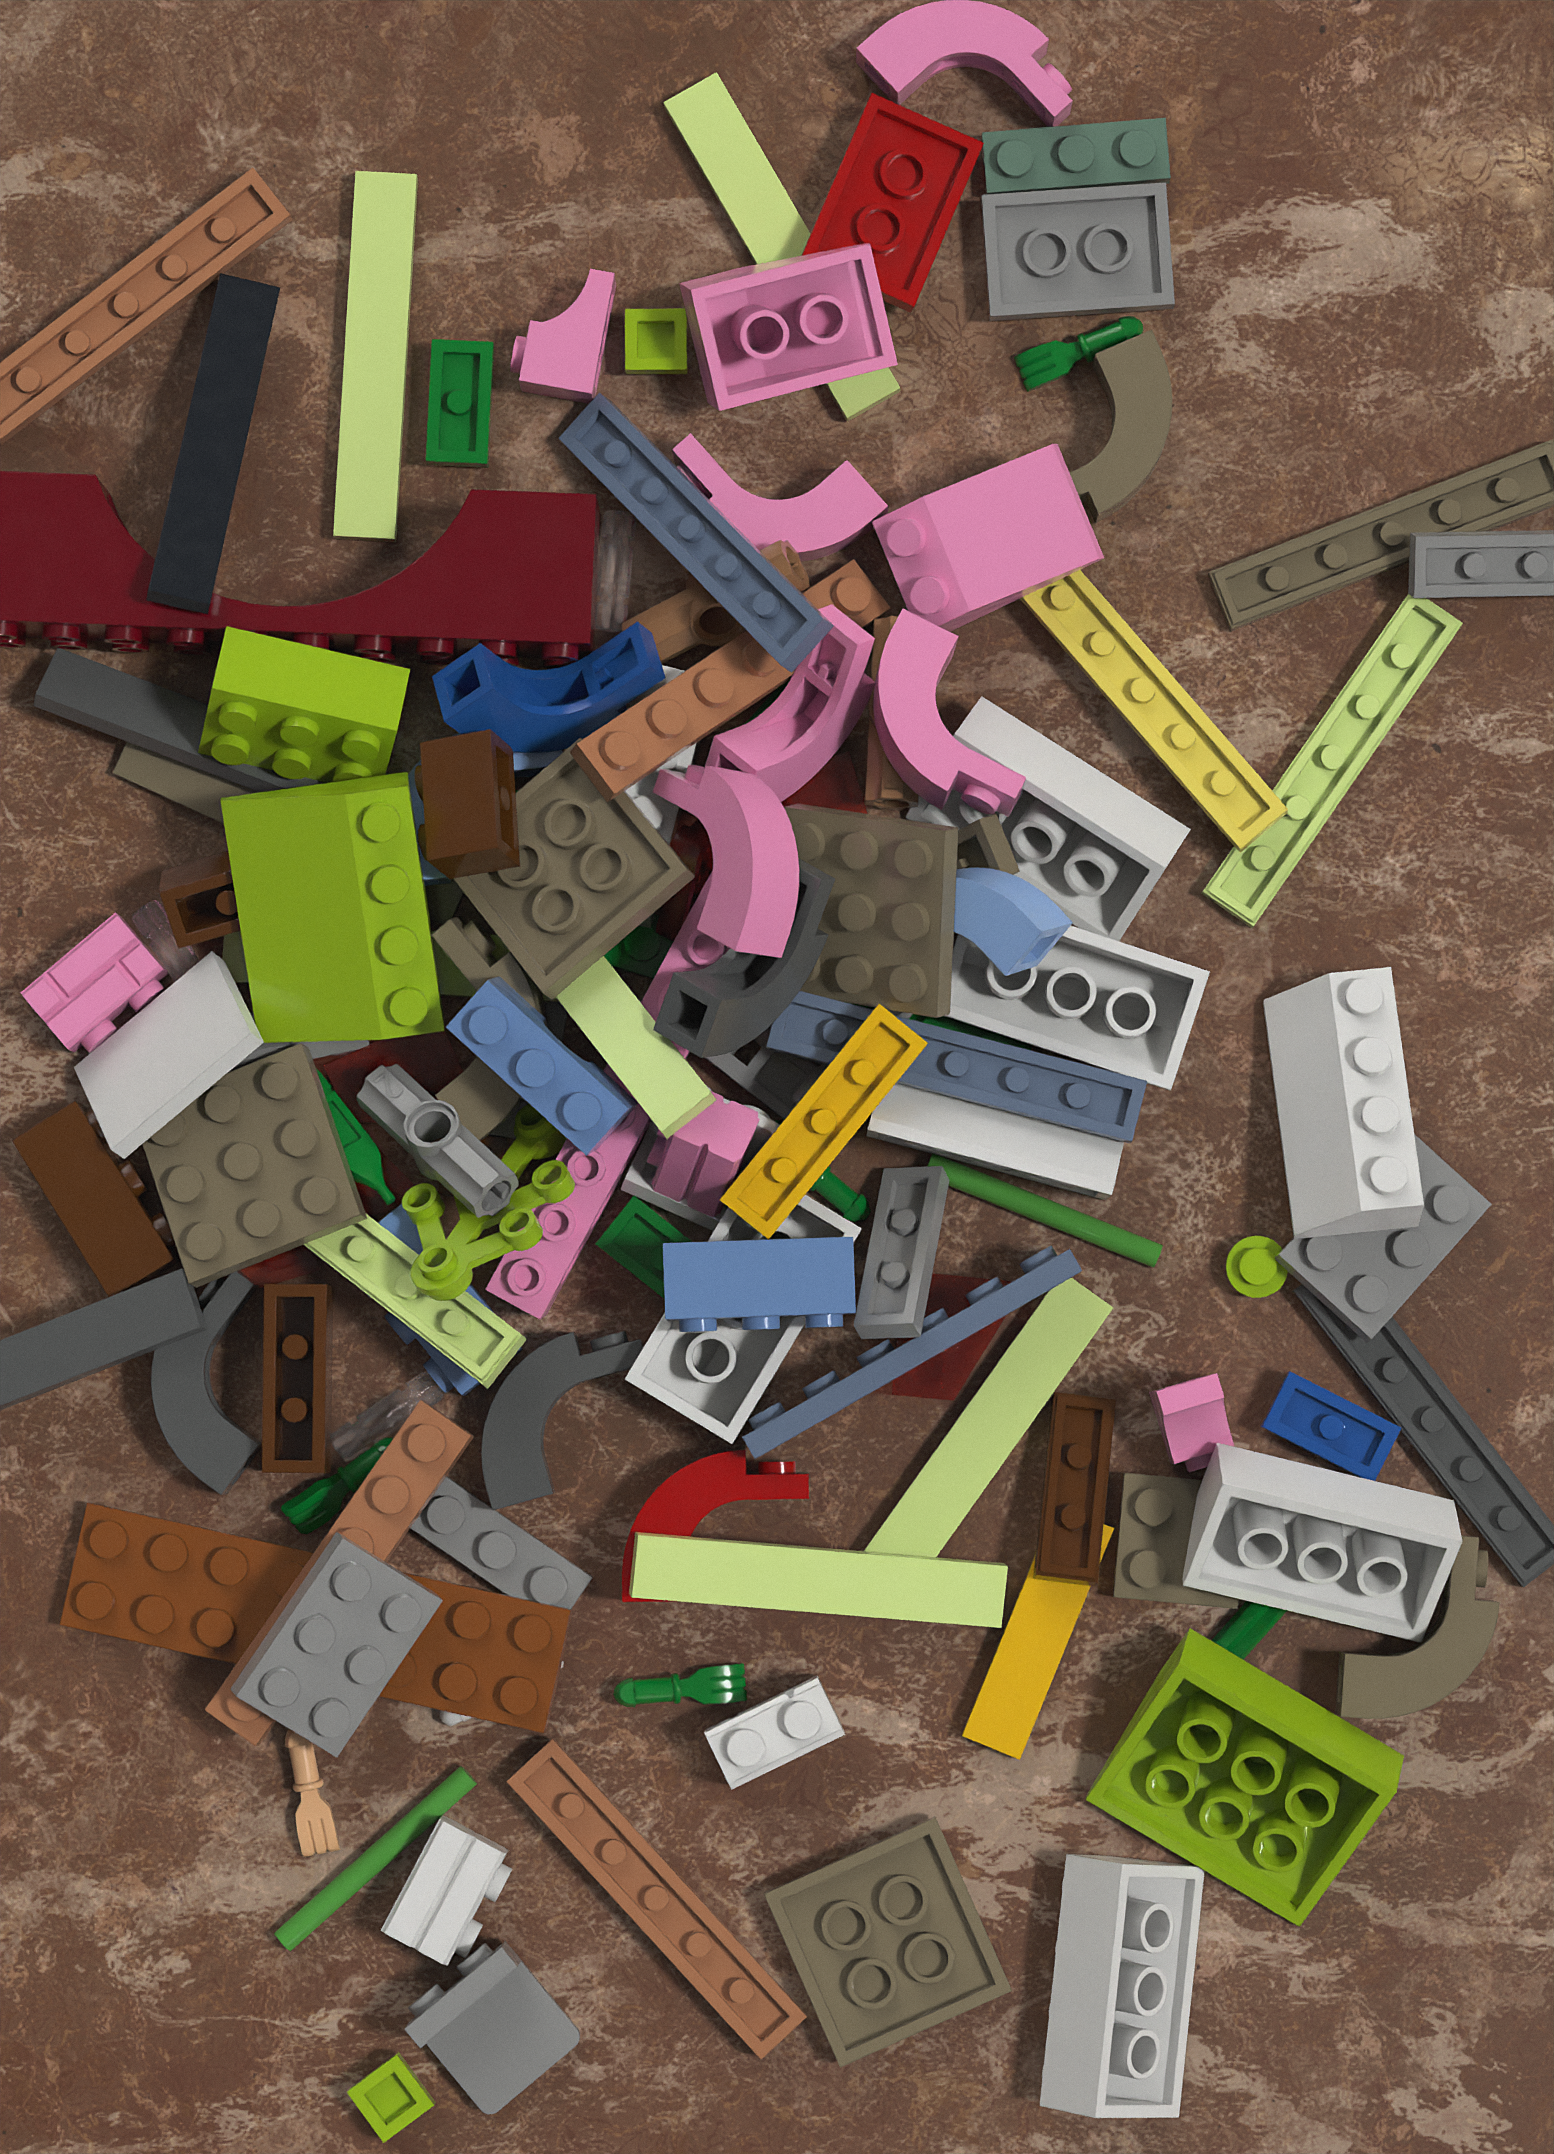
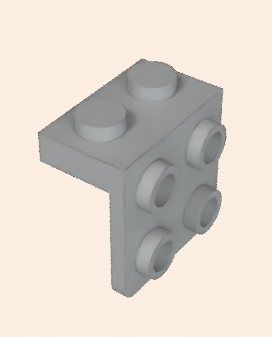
M506 1941L494 1951L484 1943L456 1967L463 1975L462 1978L445 1992L438 1984H435L408 2007L415 2017L409 2021L404 2029L420 2049L427 2044L485 2114H495L571 2051L580 2040L579 2029Z

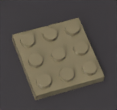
M581 738L516 793L520 867L454 878L458 886L542 993L551 1000L695 877L626 791L606 802L569 753L578 742L583 740Z
M804 804L785 806L784 809L794 832L798 858L835 878L818 925V929L827 933L828 938L816 965L800 991L841 1002L877 1007L880 1003L888 1010L935 1018L950 1014L958 827Z
M303 1043L225 1074L142 1144L188 1283L196 1288L367 1219L309 1047Z
M935 1816L764 1892L767 1903L840 2068L1012 1991Z

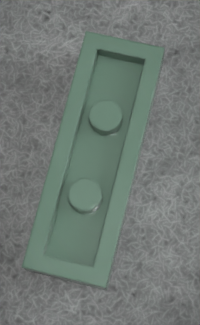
M1166 118L982 132L981 141L984 143L982 153L986 195L1165 182L1169 184L1171 179Z

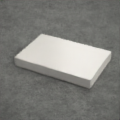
M211 951L74 1066V1069L110 1149L125 1159L263 1044L264 1041L225 961Z

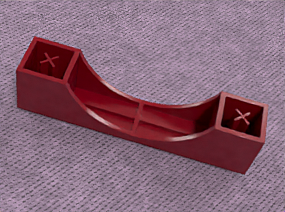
M0 471V647L23 648L26 647V638H40L49 640L50 647L54 649L86 650L88 640L112 643V650L119 652L145 653L149 652V643H167L174 645V653L211 654V645L222 646L225 629L228 626L330 651H355L359 653L360 658L382 663L395 662L396 653H416L420 655V662L449 665L457 659L458 655H464L481 643L502 660L516 667L519 666V657L544 659L545 668H560L577 662L595 651L601 522L597 495L471 489L460 512L444 534L421 557L403 571L381 584L345 598L305 606L252 604L213 593L209 612L204 614L146 600L155 559L130 535L119 516L111 494L95 474Z

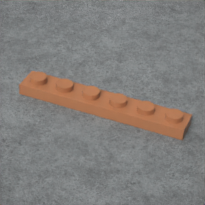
M253 167L0 362L1 445L219 278L220 273L224 274L292 221L289 212Z
M854 559L802 593L817 609L831 604L834 605L862 629L872 625L874 619L882 618L891 608ZM745 631L578 742L569 753L606 802H609L789 681L795 670L791 673L781 666L748 631Z
M420 1400L210 1701L205 1709L206 1712L254 1746L261 1744L276 1720L236 1697L231 1691V1687L335 1533L338 1532L387 1563L474 1435L426 1401Z
M554 1738L506 1781L761 2060L807 2018L804 2010Z

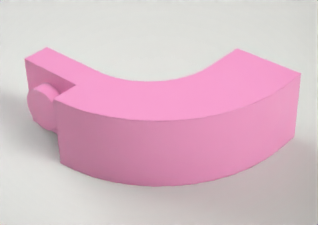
M944 0L914 7L887 21L856 48V63L892 102L899 105L934 75L958 67L979 68L997 75L1011 86L1048 127L1058 126L1070 115L1073 101L1068 96L1072 88L1064 76L1050 63H1047L1043 68L1037 63L1047 54L1049 39L1037 27L1017 14L996 5L980 1Z
M691 433L672 449L673 460L678 464L677 468L759 551L779 540L783 542L788 540L798 553L800 561L825 557L843 550L858 541L874 528L872 521L888 513V505L848 460L809 492L790 499L773 500L758 497L738 486Z
M832 604L818 610L834 627L796 667L792 678L783 692L762 714L740 727L714 736L705 767L707 765L751 773L766 783L779 798L780 802H782L814 777L841 747L858 722L875 686V681L864 673L875 638Z
M902 609L885 643L873 693L875 725L887 758L902 780L915 793L941 810L954 789L960 792L963 801L975 810L990 815L995 814L997 811L1009 817L1020 797L1026 777L969 749L957 741L944 726L936 706V687L953 657L959 636Z
M688 765L686 773L660 769L653 793L697 817L706 829L712 846V881L697 929L734 951L782 958L796 912L799 891V860L792 825L779 798L766 783L751 773L707 765L706 767Z

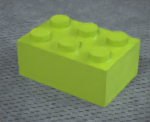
M226 626L198 753L213 756L217 761L227 765L248 764L274 770L284 778L295 780L309 778L331 783L385 775L398 730L410 669Z

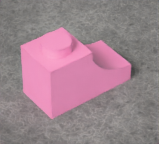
M590 269L582 292L567 310L545 322L530 320L527 337L516 336L510 372L520 374L519 383L522 392L588 404L596 397L616 291L614 273Z
M1217 1373L1149 1392L1170 1464L1185 1461L1187 1471L1192 1472L1208 1467L1217 1443L1234 1446L1224 1407V1395Z

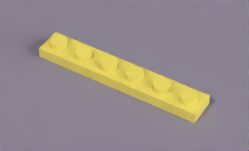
M1081 570L1020 598L1240 853L1287 814L1288 808Z

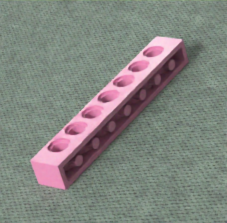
M713 870L641 1001V1004L655 1022L673 973L704 969L719 960L730 949L697 929L710 890ZM671 1041L686 1059L690 1051ZM607 1064L604 1072L635 1099L609 1064ZM640 1104L630 1112L597 1150L587 1156L568 1138L566 1139L556 1160L563 1162L575 1181L573 1192L561 1202L545 1203L531 1209L543 1229L540 1241L528 1250H514L505 1254L485 1290L538 1319H542L548 1314L649 1128L651 1118Z

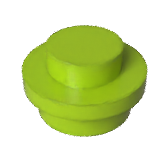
M1250 1236L1236 1243L1226 1259V1274L1233 1288L1242 1295L1251 1298L1267 1297L1278 1291L1284 1284L1288 1271L1275 1259L1282 1251V1247L1274 1240L1264 1236Z

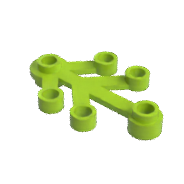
M528 1104L520 1109L515 1117L514 1135L516 1139L501 1161L519 1179L532 1159H544L557 1154L562 1149L567 1138L534 1107ZM558 1160L548 1161L540 1165L532 1175V1183L515 1190L510 1198V1203L495 1216L484 1215L477 1218L454 1196L460 1220L448 1238H446L440 1220L445 1210V1204L436 1188L428 1183L418 1184L410 1188L403 1196L402 1206L412 1223L417 1225L423 1251L415 1259L411 1267V1279L418 1291L437 1301L454 1299L461 1295L471 1284L473 1278L472 1268L514 1250L524 1251L535 1246L543 1235V1229L531 1209L545 1203L561 1202L571 1195L575 1188V1181L567 1166ZM500 1223V1232L477 1240L483 1230Z

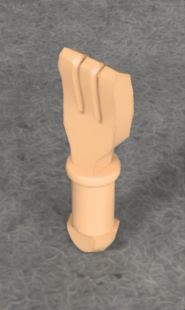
M288 1729L285 1737V1747L289 1750L295 1780L293 1790L301 1792V1801L295 1816L302 1855L306 1857L312 1856L315 1853L323 1854L327 1850L329 1852L340 1850L331 1806L320 1795L318 1789L323 1786L324 1782L322 1778H319L313 1743Z

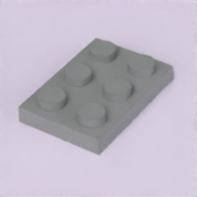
M1166 182L982 195L981 206L989 321L1174 308L1175 299Z
M1415 1134L1424 1201L1418 1227L1294 1239L1293 1237L1275 1257L1280 1265L1366 1343L1372 1340L1492 1205Z
M336 1532L231 1687V1691L239 1699L333 1756L338 1757L443 1600L430 1589Z

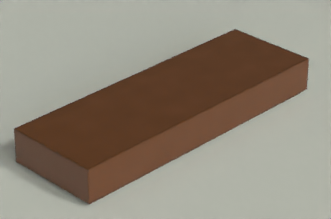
M1054 1392L1052 1396L1033 1579L1096 1586L1098 1583L1116 1400L1059 1392Z

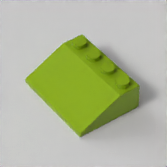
M408 772L221 798L220 802L254 1020L264 1043L384 1040L444 1031V1014Z
M1189 1628L1157 1675L1087 1793L1085 1800L1300 1927L1396 1794L1404 1755Z

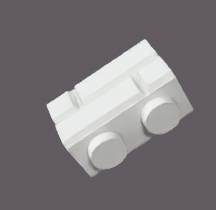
M818 1675L738 1713L737 1716L731 1719L728 1718L705 1729L704 1732L731 1790L845 1735V1731Z
M442 1815L381 1931L447 1966L454 1953L466 1958L483 1927V1924L473 1919L484 1897L496 1902L512 1871V1868L502 1864L509 1850Z

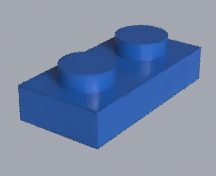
M1290 1371L1287 1372L1260 1426L1360 1478L1373 1481L1376 1480L1401 1430V1427Z

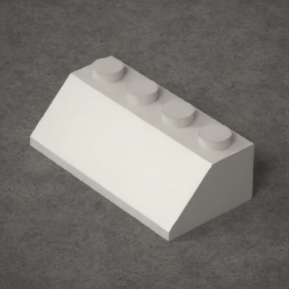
M981 696L953 737L969 749L1026 777L1020 797L1010 816L1007 817L997 811L995 812L1020 872L1014 875L1029 882L1046 894L1076 927L1120 941L1191 829ZM953 789L942 810L919 796L918 807H912L906 818L912 821L958 827L959 830L978 819L990 816V814L982 813L970 807L963 801L962 794Z
M1070 926L1038 966L1005 976L975 943L958 934L953 949L950 1014L945 1015V1017L1111 1072L1146 1080L1148 1084L1171 1091L1210 971Z
M1391 967L1328 973L1264 999L1263 1007L1294 1239L1418 1227L1424 1201Z
M899 1083L892 1087L872 1112L866 1135L1103 1200L1112 1195L1124 1142Z
M805 1195L769 1240L853 1237L854 1244L862 1228ZM728 1207L707 1242L768 1240ZM664 1313L625 1377V1380L733 1444L803 1329L805 1316L780 1317V1329L742 1330V1318L717 1319V1331L679 1332V1320L667 1321L665 1320Z
M1217 1443L1197 1493L1182 1578L1183 1586L1421 1642L1463 1542L1455 1502L1451 1499Z
M1066 1854L1058 1937L1055 1947L1056 1955L1051 2003L1049 2006L1046 2050L1042 2070L1040 2106L1092 2118L1179 2117L1205 1872L1203 1869L1196 1865L1115 1856Z

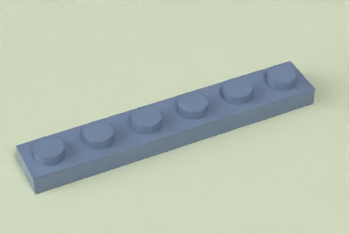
M598 393L559 437L563 444L755 640L788 671L792 673L834 627L742 532L604 395Z
M799 991L789 1006L772 1023L766 1049L829 1065L873 1010ZM896 1016L928 1042L927 1046L896 1083L1131 1144L1147 1085L1146 1080Z
M1052 1245L1019 1264L1025 1275L1003 1287L998 1277H995L967 1293L965 1296L971 1305L970 1307L950 1318L944 1308L925 1317L921 1337H916L897 1349H894L890 1340L887 1339L856 1357L862 1367L857 1372L840 1381L834 1370L802 1388L808 1400L786 1412L781 1402H778L748 1419L753 1431L742 1438L754 1459L1077 1275L1082 1269L1073 1253L1069 1249L1057 1256Z

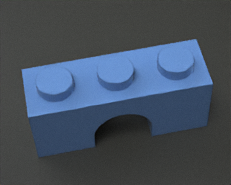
M500 976L487 980L449 1022L446 1028L586 1156L594 1152L639 1103L593 1061L587 1062L581 1059L562 1044L543 1023L546 1018Z

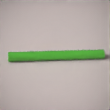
M932 1153L927 1167L943 1166L949 1178L950 1187L1150 1267H1155L1163 1247L1162 1244Z
M458 1767L274 1932L277 1939L291 1952L477 1785L474 1778L464 1767Z

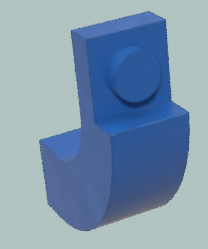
M638 621L586 657L560 668L548 670L519 668L505 662L479 643L432 676L443 720L447 725L460 734L491 729L513 749V752L541 753L568 749L579 738H586L628 710L626 704L666 678L653 634Z

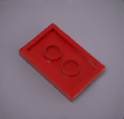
M871 93L802 255L870 243L883 301L911 313L984 143Z

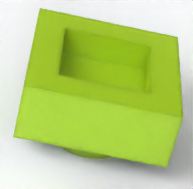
M685 308L625 309L626 374H687V314Z
M399 2052L347 2091V2094L383 2143L436 2103Z

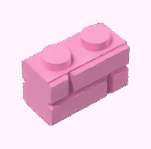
M115 912L20 993L68 1050L75 1053L84 1046L90 1053L117 1031L116 1026L112 1023L117 1016L129 1006L136 1013L141 1011L165 990L159 981L169 972L126 921Z
M711 1091L717 1100L668 1139L658 1129V1137L650 1152L647 1163L657 1167L652 1181L653 1191L677 1202L686 1199L688 1207L715 1217L723 1209L724 1203L720 1199L736 1180L760 1119L758 1118L757 1111L735 1101H730L726 1104L723 1101V1096Z

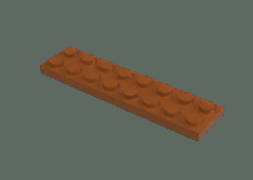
M87 1503L60 1625L237 1664L314 1552L100 1504ZM402 1572L436 1593L443 1601L379 1696L546 1733L573 1609Z

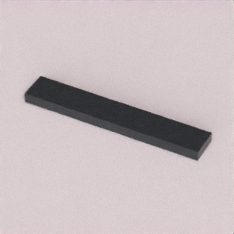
M220 273L151 575L147 601L204 614L209 612L280 287Z

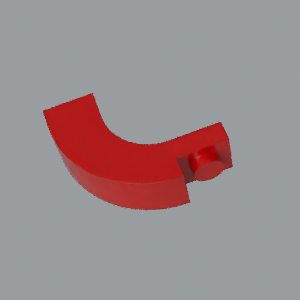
M746 1449L713 1454L681 1468L652 1493L639 1511L631 1527L622 1564V1602H677L632 1598L629 1595L635 1532L691 1537L699 1522L708 1513L729 1502L739 1500L809 1499V1473L796 1474V1461L759 1462V1474H747Z

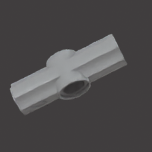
M398 1064L388 1067L381 1065L365 1077V1083L356 1096L359 1106L413 1156L416 1167L422 1175L432 1180H438L477 1218L484 1215L495 1216L510 1203L514 1190L519 1186L517 1176L461 1124L459 1115L452 1105L445 1101L435 1100ZM443 1138L438 1142L430 1143L436 1139Z

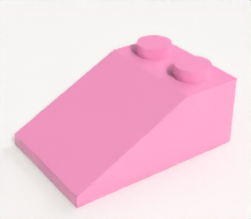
M870 243L736 268L679 283L707 402L719 411L898 365Z
M1058 444L1048 445L925 495L872 521L908 611L949 632L1104 559Z

